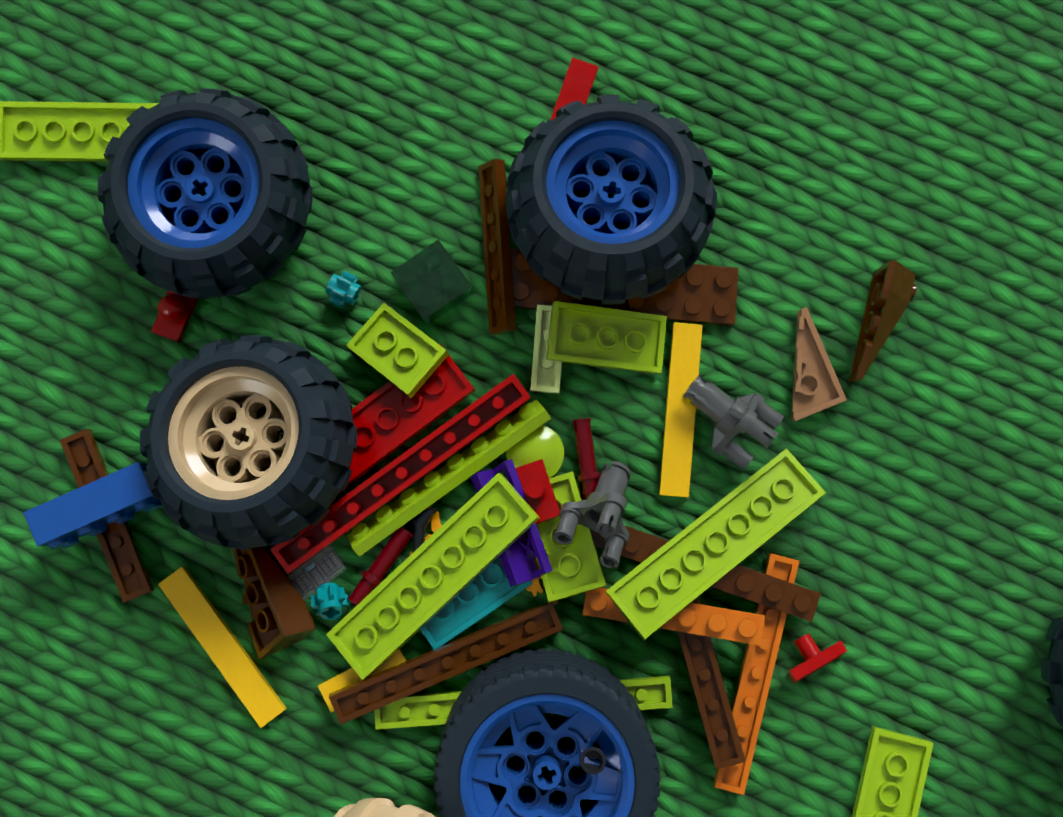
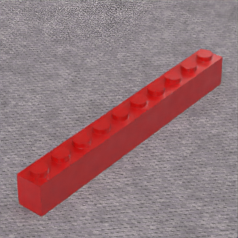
M513 373L330 506L332 508L331 511L316 525H309L299 532L296 538L278 544L270 550L287 574L294 572L531 399L530 395Z

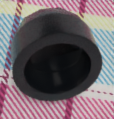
M595 747L584 750L579 758L580 767L588 774L601 772L606 764L604 753ZM584 758L599 759V766L584 763Z

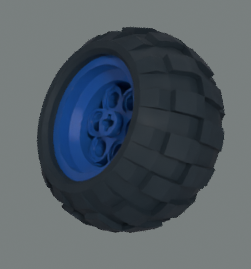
M201 88V92L188 94L185 90H178L161 95L159 104L148 110L141 106L126 119L130 125L120 138L112 136L104 152V158L108 160L106 171L102 175H98V200L103 203L104 215L101 217L110 242L117 247L123 261L132 270L164 290L195 299H208L220 296L232 297L248 292L252 289V286L264 279H271L284 267L283 263L294 249L297 250L307 231L305 225L308 214L312 210L313 194L304 154L286 126L272 115L267 108L250 98L231 95L226 90ZM223 161L225 165L222 171L214 173L213 168L215 164ZM194 168V171L191 174L186 175L191 169ZM241 185L240 194L236 197H230V190L234 186ZM202 186L205 187L206 194L204 196L200 195L199 189ZM180 190V199L177 202H173L175 191ZM222 212H228L227 221L223 224H218V215ZM198 214L199 219L196 225L188 227L187 222L190 216Z
M599 95L597 102L584 105L578 100L559 108L556 112V118L551 121L548 120L546 123L542 121L525 139L523 149L512 162L508 175L506 210L514 243L526 258L528 266L542 280L550 281L560 287L561 292L579 300H583V297L602 300V304H623L626 299L637 297L644 299L665 290L668 284L688 272L697 261L709 238L717 206V192L712 180L713 170L703 148L698 149L692 141L693 134L691 130L677 117L668 119L660 114L659 106L652 102L639 98L637 104L619 101V95ZM583 190L586 191L589 195L584 198H579L575 196L574 193L576 191ZM609 192L615 193L614 198H608ZM637 200L644 201L647 207L638 208L633 202ZM587 217H595L598 219L599 222L594 225H589L584 221V219ZM624 222L628 225V228L619 230L614 227V224Z

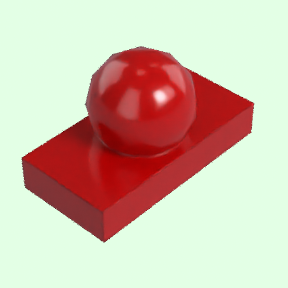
M167 291L166 295L158 302V315L151 332L181 343L198 299Z

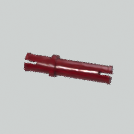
M591 418L572 421L580 475H577L578 482H581L583 500H586L595 491L600 473H597Z
M402 526L394 532L368 571L364 570L361 574L363 578L351 595L348 596L352 603L358 605L382 582V579L398 559L410 539L413 538L414 535Z

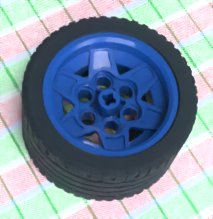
M531 649L521 654L519 652L511 654V657H504L499 659L496 664H490L485 671L479 672L476 678L466 685L465 690L461 691L448 715L434 772L436 806L439 807V817H655L654 812L657 811L659 804L657 797H660L659 782H661L659 760L651 734L632 694L604 666H599L596 661L588 660L583 655H574L570 651L564 650V652H560L559 649H551V651L537 649V651H532ZM543 713L559 714L569 718L556 728H552ZM511 726L514 743L512 745L494 746L500 735ZM535 731L540 732L544 736L543 740L536 744L529 742L527 736ZM567 736L572 738L574 743L570 748H562L557 744L559 739ZM597 740L606 758L604 769L597 774L584 772L580 777L571 776L569 770L574 766H580L579 758L581 753L591 748ZM513 756H518L524 760L522 766L514 768L507 761ZM588 757L584 758V763L599 766V761ZM492 784L506 788L502 799L498 797ZM522 786L533 787L535 790L534 794L528 797L521 795L519 789ZM559 790L564 792L566 796L561 801H553L549 795ZM582 799L591 800L583 809H581L580 801Z

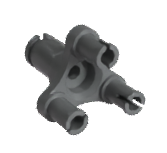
M699 374L682 397L684 399L688 398L693 406L716 422L712 451L719 456L724 455L743 471L752 461L754 455L733 441L734 437L740 432H746L764 445L765 448H768L773 442L772 439H775L778 435L773 430L780 424L784 415L778 413L765 403V398L757 392L740 398L737 397L734 400L709 380L705 381L702 378L703 376Z
M612 461L611 469H609L610 465L608 463L603 465L595 491L586 500L565 502L562 505L559 513L560 522L554 533V539L564 545H569L573 542L578 524L599 533L605 538L606 542L600 557V563L607 568H617L619 566L622 550L627 546L630 538V533L623 523L622 516L627 505L624 495L631 471L625 464Z

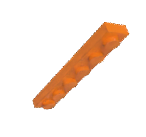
M601 587L586 592L582 615L628 622L605 594L608 588ZM690 603L661 628L761 646L765 615Z

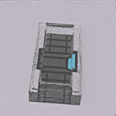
M329 545L290 574L287 579L305 601L317 592L316 588L324 583L331 582L348 568L332 545Z

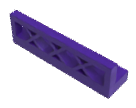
M512 459L502 462L494 469L476 472L471 476L477 493L496 474H502L505 471L508 482L527 502ZM536 523L527 530L528 540L522 534L499 556L510 587L534 581L553 571ZM534 555L537 557L539 566L541 568L539 570H537L536 565L534 563Z

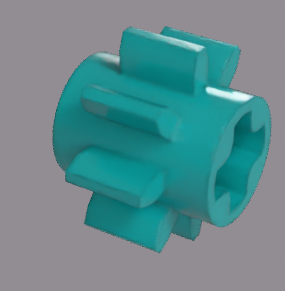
M343 271L341 276L333 274L326 287V294L331 295L329 301L343 309L346 303L354 305L362 288L361 285L356 284L358 278L346 271Z
M324 583L316 588L317 595H311V607L315 609V615H320L321 618L326 620L340 617L343 614L342 608L349 607L348 594H345L344 587H339L336 583Z

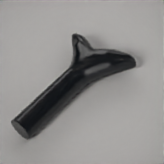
M436 508L426 509L410 520L414 527L412 553L425 542L426 528L437 512Z

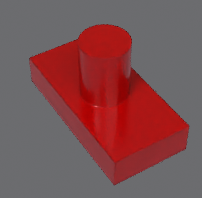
M541 459L515 468L528 504L540 517L535 522L536 525L560 517V508L544 460Z
M808 633L794 641L805 662L789 670L787 674L793 684L841 657L848 650L842 641H839L821 652Z

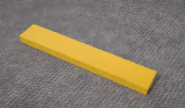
M674 322L672 327L659 495L689 498L696 407L690 403L691 401L688 398L684 399L682 396L699 375L703 325Z
M185 566L180 567L158 584L260 728L287 709Z

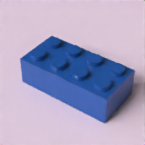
M137 462L23 512L36 545L49 546L50 549L58 547L65 549L80 542L79 537L89 534L92 537L107 531L106 525L115 522L122 524L134 519V513L145 509V512H149L163 506L161 501L153 496L146 481L144 471H147L146 466L148 464Z

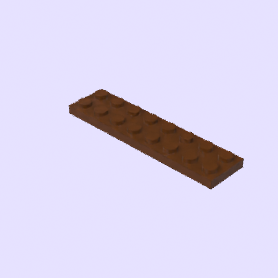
M510 249L514 308L537 309V304L552 306L553 301L663 315L667 316L668 321L728 326L735 324L739 271L737 267L694 264L684 276L677 278L668 284L665 290L644 299L641 297L626 299L623 304H602V300L583 297V300H579L562 293L560 287L550 281L542 280L528 266L527 260L520 250Z

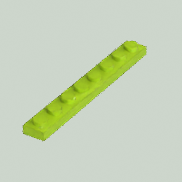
M537 400L522 406L518 413L508 420L501 421L493 431L484 437L476 439L468 449L461 454L451 457L447 464L437 471L429 473L418 485L405 490L393 503L380 508L368 521L355 526L352 532L347 535L352 549L359 557L550 420L551 417Z

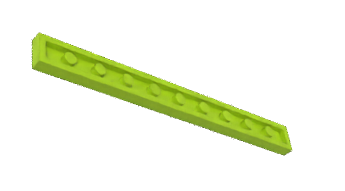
M669 676L619 679L628 689L629 693L632 694L640 710L673 708ZM461 691L413 694L374 710L375 730L445 725L451 708ZM543 713L545 717L564 716L553 713Z

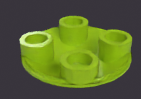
M541 425L508 449L506 457L507 460L512 459L515 468L543 459L549 478H551L558 472L563 463L564 447L555 431Z

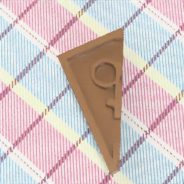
M807 307L797 311L791 412L793 422L847 400Z

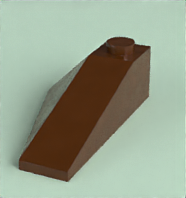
M889 260L873 272L848 382L856 383L863 379L909 302L915 297L917 285L914 284L916 274L896 261Z
M263 546L253 549L233 548L237 574L245 582V595H242L243 604H249L252 621L247 622L258 658L263 659L303 640L315 629L313 616L308 611L305 601Z

